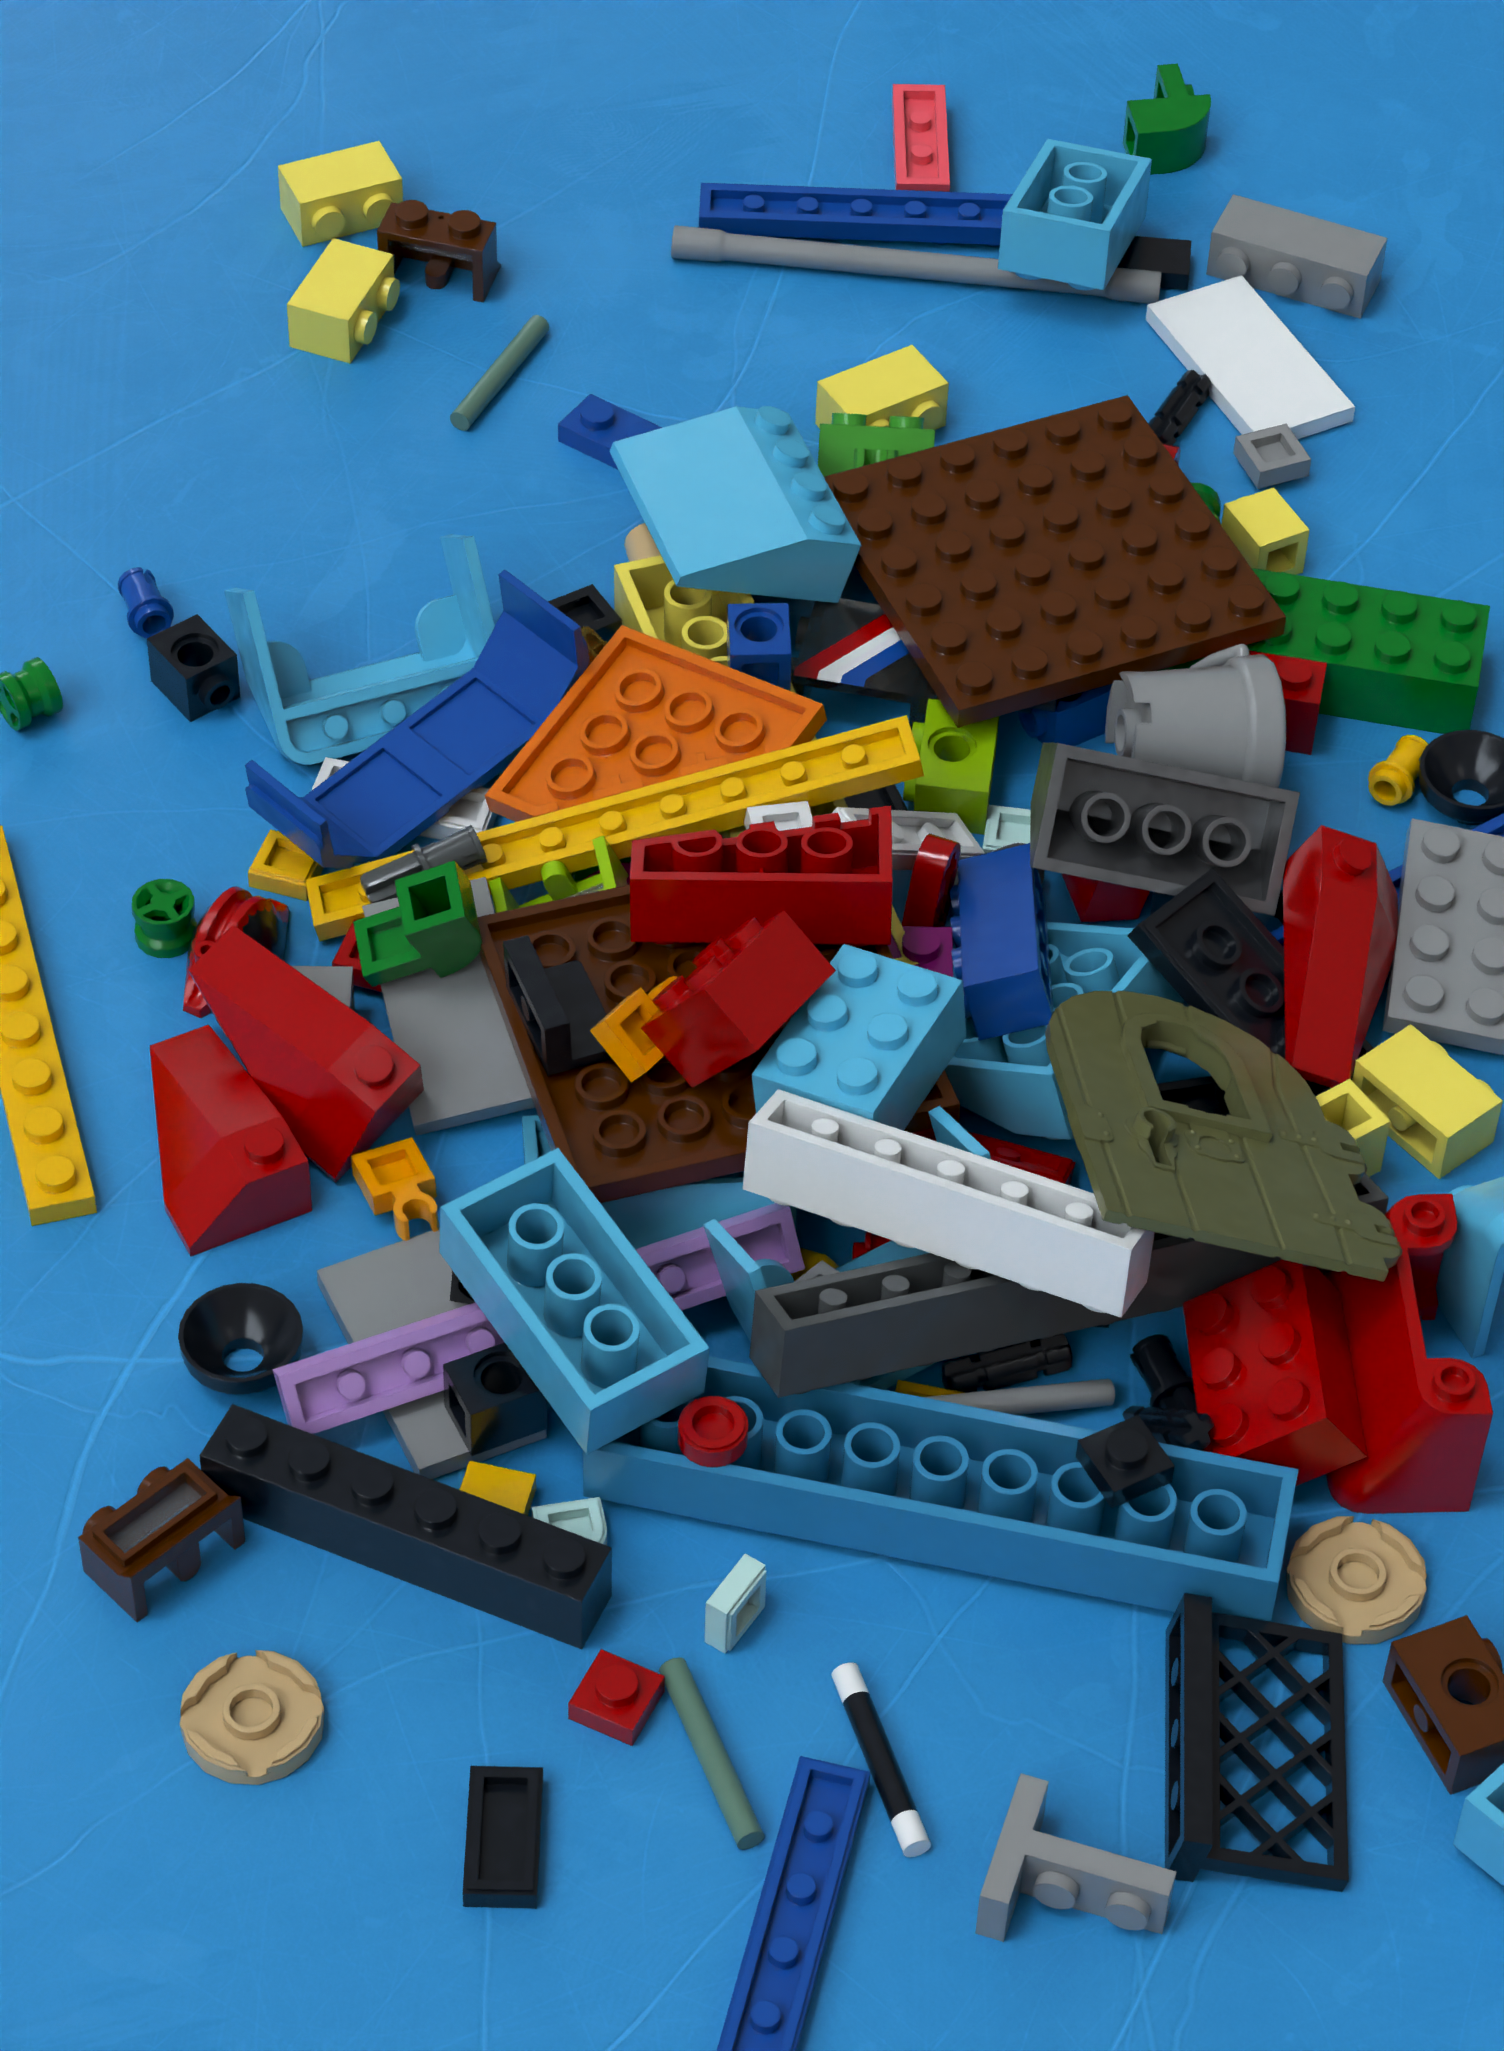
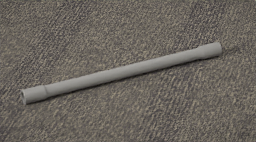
M678 225L674 226L671 257L677 259L708 262L727 260L1102 296L1115 301L1147 304L1159 301L1162 273L1160 271L1117 267L1104 290H1078L1069 286L1068 283L1044 278L1028 280L1017 276L1014 272L999 270V259L733 234L720 229Z

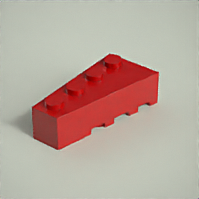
M891 805L869 808V818L864 820L841 823L838 813L812 816V827L783 831L777 830L774 821L749 824V829L741 832L738 837L724 839L713 829L632 840L630 865L631 942H653L661 945L675 942L712 943L721 936L726 939L740 925L753 916L762 924L785 910L813 944H847L854 947L891 945L893 885Z

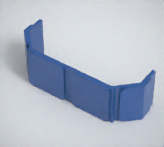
M503 570L498 574L503 612L478 660L470 671L304 797L296 796L253 760L245 764L249 782L245 791L249 807L322 867L350 869L354 867V863L364 864L393 856L446 815L450 807L471 790L482 787L509 766L589 665L588 646L582 636L581 626L507 570Z

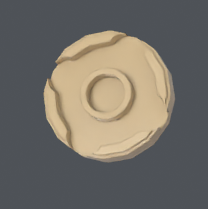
M1336 1516L1312 1525L1295 1542L1285 1576L1288 1599L1301 1620L1313 1629L1342 1634V1642L1347 1644H1378L1401 1635L1418 1618L1427 1589L1425 1561L1411 1539L1390 1524L1372 1519L1371 1525L1363 1522H1353L1354 1516Z
M255 1650L256 1656H243L237 1658V1652L221 1656L197 1672L184 1691L180 1708L181 1734L188 1755L205 1773L231 1784L260 1785L291 1774L310 1759L320 1743L325 1712L317 1681L298 1661L275 1651Z

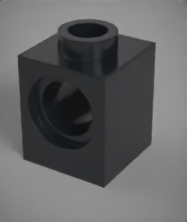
M198 614L147 638L151 682L190 722L240 698L237 654Z
M505 1342L443 1364L444 1406L471 1456L547 1429V1400Z

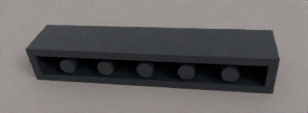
M231 1405L199 1455L201 1471L227 1495L241 1497L243 1519L579 1649H583L612 1596L611 1547L240 1406Z

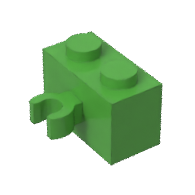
M832 413V424H820L818 467L823 476H828L932 448L935 442V430L923 429L924 418L889 416V427L866 426L867 415Z

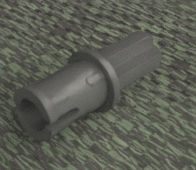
M469 825L463 830L420 848L418 843L412 845V853L364 873L360 880L364 893L371 904L397 898L394 881L396 879L454 860L464 871L476 865L486 863L487 859L472 825Z

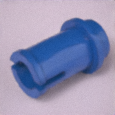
M136 567L124 572L119 578L118 590L128 608L127 622L131 630L144 638H149L171 627L174 617L173 607L166 598L160 595L155 577L151 571L147 569L143 574V569Z

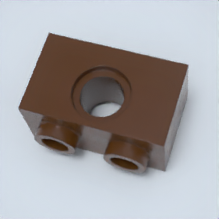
M1467 1615L1391 1642L1382 1682L1447 1791L1451 1795L1481 1784L1504 1763V1674L1501 1659L1494 1644L1488 1638L1480 1637ZM1457 1700H1465L1474 1705L1463 1704Z

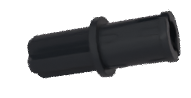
M1155 1334L1139 1341L1133 1347L1132 1351L1134 1353L1130 1354V1358L1150 1391V1407L1170 1408L1177 1411L1181 1409L1193 1410L1197 1413L1193 1378L1188 1377L1182 1368L1169 1338L1163 1334Z

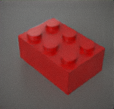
M1280 1260L1183 1303L1197 1413L1208 1414L1214 1423V1427L1208 1432L1211 1443L1202 1451L1298 1469L1296 1486L1367 1457L1341 1294L1316 1267Z

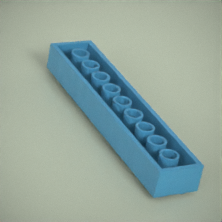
M709 1356L704 1393L587 1455L583 1451V1496L590 1498L600 1497L601 1500L1171 1612L1176 1611L1184 1593L1212 1597V1612L1271 1622L1298 1469L1158 1442L1175 1465L1172 1482L1111 1508L1076 1458L1078 1440L1099 1432L1097 1430L847 1382L811 1390L803 1394H793L778 1398L755 1365ZM705 1396L725 1397L737 1403L746 1413L748 1418L747 1447L744 1453L733 1463L722 1467H705L690 1461L680 1450L678 1444L679 1416L690 1402Z

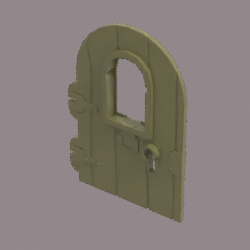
M1093 991L1072 996L1055 1009L1045 1031L1047 1052L1068 1113L1067 1117L1078 1151L1081 1153L1103 1221L1116 1224L1126 1223L1129 1227L1185 1239L1194 1238L1198 1242L1272 1258L1277 1256L1281 1260L1336 1272L1346 1271L1350 1275L1384 1282L1389 1272L1388 1269L1395 1266L1402 1255V1249L1397 1237L1394 1236L1395 1232L1389 1219L1372 1205L1363 1203L1358 1199L1353 1185L1361 1182L1363 1175L1367 1171V1166L1360 1154L1357 1142L1347 1130L1337 1124L1326 1121L1319 1102L1305 1079L1283 1057L1271 1052V1049L1259 1039L1223 1019L1195 1007H1186L1182 1003L1159 996L1129 991H1117L1116 993H1112V991ZM1144 1048L1166 1050L1188 1058L1208 1071L1218 1086L1225 1091L1224 1099L1230 1115L1223 1116L1189 1108L1188 1105L1163 1100Z

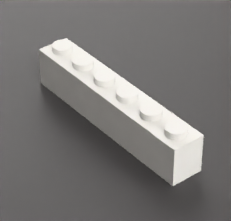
M779 1089L748 1122L743 1190L767 1197L774 1203L793 1206L831 1219L838 1225L855 1227L893 1240L900 1246L917 1248L955 1261L962 1267L979 1269L1017 1282L1027 1289L1043 1291L1082 1304L1091 1311L1108 1313L1122 1318L1147 1283L1155 1232L1129 1227L1126 1223L1116 1224L1103 1221L1094 1193Z

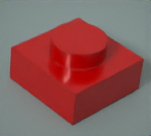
M601 1649L568 1703V1719L633 1746L665 1692V1676Z

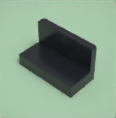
M528 935L503 941L506 988L547 1076L612 1059L589 1031L607 1014L580 961H572L544 969Z

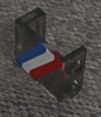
M842 598L839 599L838 603L815 601L811 617H800L795 640V651L800 652L798 658H791V683L796 694L809 698L812 687L910 703L909 724L911 730L913 722L925 723L928 699L939 700L880 605Z

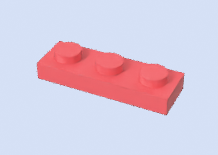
M893 84L892 122L895 190L950 192L945 85Z

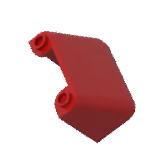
M1417 1194L1406 1196L1399 1200L1384 1214L1389 1219L1395 1232L1394 1236L1397 1237L1402 1249V1255L1399 1257L1396 1265L1388 1269L1389 1272L1384 1282L1350 1275L1346 1271L1336 1272L1329 1270L1324 1275L1341 1294L1367 1457L1327 1473L1326 1478L1333 1499L1340 1506L1357 1513L1469 1512L1493 1416L1487 1382L1484 1375L1474 1365L1460 1359L1427 1358L1420 1316L1421 1320H1435L1438 1308L1437 1279L1443 1252L1450 1247L1455 1239L1457 1216L1452 1194Z

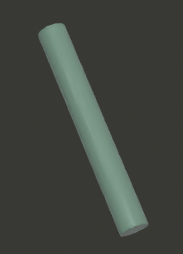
M533 315L452 412L450 421L454 427L462 431L469 429L549 331V324L545 318Z
M680 1657L670 1659L661 1665L659 1673L665 1676V1686L737 1847L742 1850L753 1848L764 1839L761 1826L685 1659Z

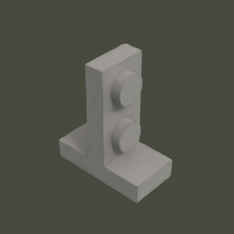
M1020 1773L980 1894L975 1934L1004 1942L1020 1893L1033 1896L1044 1905L1055 1909L1074 1908L1107 1918L1112 1924L1123 1929H1145L1163 1934L1170 1910L1176 1871L1040 1832L1044 1820L1049 1781Z

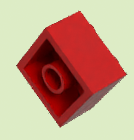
M785 910L762 924L753 916L740 925L726 939L721 936L709 944L693 959L692 963L697 968L686 979L683 975L679 976L652 1000L659 1010L641 1029L693 1088L756 1052L836 970Z

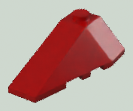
M1321 825L1286 860L1283 874L1285 1060L1305 1080L1333 1088L1352 1076L1355 1062L1360 1054L1390 971L1397 940L1398 898L1376 843Z
M232 925L189 969L192 979L226 1037L229 1038L248 1074L281 1113L307 1159L335 1183L351 1168V1155L367 1151L424 1091L421 1065L372 1023L236 926Z
M208 1024L150 1045L164 1206L190 1257L311 1212L312 1200L309 1161L281 1113Z

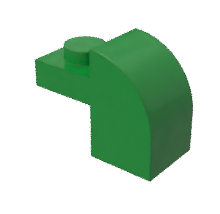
M1178 63L1157 65L1153 99L1127 101L1123 146L1126 154L1152 159L1150 175L1172 173L1186 169L1196 163L1205 151L1211 97L1210 94L1194 95L1192 85L1184 83Z
M455 860L394 880L399 907L353 921L362 974L372 987L430 968L440 978H443L467 966L477 957L481 950L482 937L471 882Z

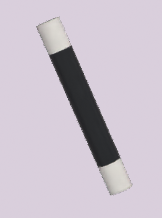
M856 1663L842 1664L833 1670L831 1676L902 1852L906 1857L922 1855L929 1850L931 1842L860 1669Z

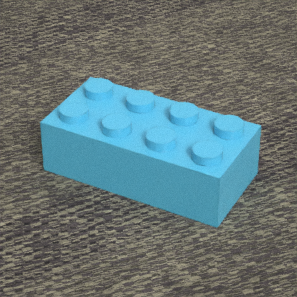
M559 1148L440 1207L439 1253L586 1455L704 1393L709 1346Z

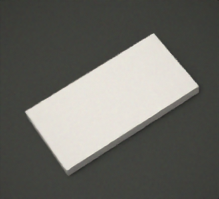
M1242 275L1147 305L1145 320L1188 371L1195 370L1199 375L1206 374L1210 378L1209 396L1242 435L1287 423L1296 438L1301 439L1353 421L1354 404Z

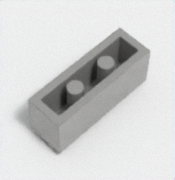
M1233 194L1212 230L1206 274L1224 280L1242 275L1252 288L1361 319L1381 281L1388 238Z

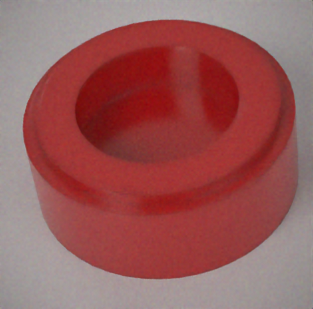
M705 1396L690 1402L682 1410L678 1419V1444L682 1453L690 1461L705 1467H722L733 1463L744 1453L748 1443V1418L744 1410L737 1403L725 1397Z

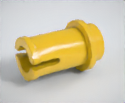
M1416 735L1402 736L1385 761L1376 763L1369 771V792L1377 802L1393 806L1406 802L1412 796L1415 788L1414 782L1419 776V759L1428 745L1424 739Z

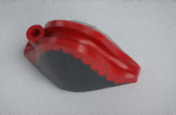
M236 886L224 891L206 909L192 933L188 948L183 1011L198 1018L212 1013L192 979L189 969L232 925L280 959H284L290 913L287 905L271 898L266 899L261 896H252L249 891Z

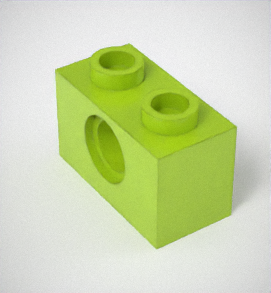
M928 699L925 723L913 722L912 727L924 776L904 781L903 801L914 802V811L957 813L970 833L985 835L997 748L999 716L957 728L941 701L938 699Z

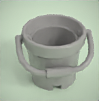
M1238 644L1210 654L1190 668L1149 672L1122 671L1119 675L1123 681L1114 680L1107 705L1105 743H1115L1117 755L1279 788L1284 768L1286 747V708L1282 682L1276 666L1265 655H1249L1248 647L1245 644Z

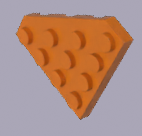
M621 625L484 796L489 811L518 822L810 742L827 721V717L822 703Z

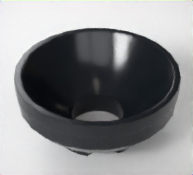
M1457 730L1434 739L1425 747L1419 764V785L1426 800L1442 814L1457 820L1458 823L1466 825H1479L1503 814L1504 738L1485 731ZM1461 790H1472L1481 794L1486 802L1478 806L1467 805L1458 802L1453 797V794Z
M235 1283L210 1290L196 1299L185 1311L180 1322L178 1340L184 1364L198 1382L214 1391L245 1395L261 1392L276 1385L272 1369L299 1360L304 1333L301 1316L295 1305L285 1295L270 1287L255 1283ZM237 1349L255 1350L263 1357L262 1362L250 1371H235L224 1364L225 1358Z

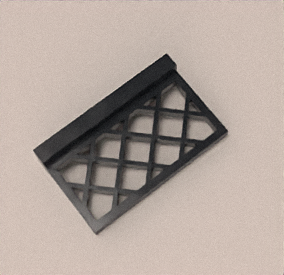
M1184 1593L1166 1629L1165 1868L1176 1871L1175 1879L1193 1882L1199 1870L1202 1869L1343 1892L1349 1881L1342 1634L1212 1612V1597ZM1219 1638L1242 1641L1259 1659L1240 1672L1219 1651ZM1293 1650L1323 1655V1674L1308 1683L1284 1656ZM1268 1668L1294 1694L1276 1708L1250 1683L1252 1679ZM1219 1677L1225 1682V1683L1222 1684L1220 1687H1219ZM1322 1690H1323L1324 1698L1319 1694V1692L1322 1691ZM1233 1693L1259 1718L1258 1721L1241 1733L1219 1709V1703ZM1302 1704L1324 1725V1735L1312 1744H1309L1284 1718ZM1268 1729L1295 1755L1278 1769H1275L1250 1743ZM1220 1739L1225 1743L1221 1748ZM1324 1750H1325V1759L1320 1755V1753L1323 1752ZM1233 1754H1236L1261 1780L1242 1795L1220 1774V1764ZM1304 1765L1326 1787V1797L1312 1807L1285 1780ZM1268 1791H1271L1296 1817L1295 1820L1279 1832H1276L1251 1806L1252 1803ZM1220 1801L1226 1806V1807L1223 1808L1221 1811H1220ZM1324 1813H1326V1821L1321 1817ZM1236 1816L1260 1841L1261 1845L1252 1852L1220 1848V1827ZM1304 1828H1307L1327 1849V1865L1304 1861L1286 1842Z

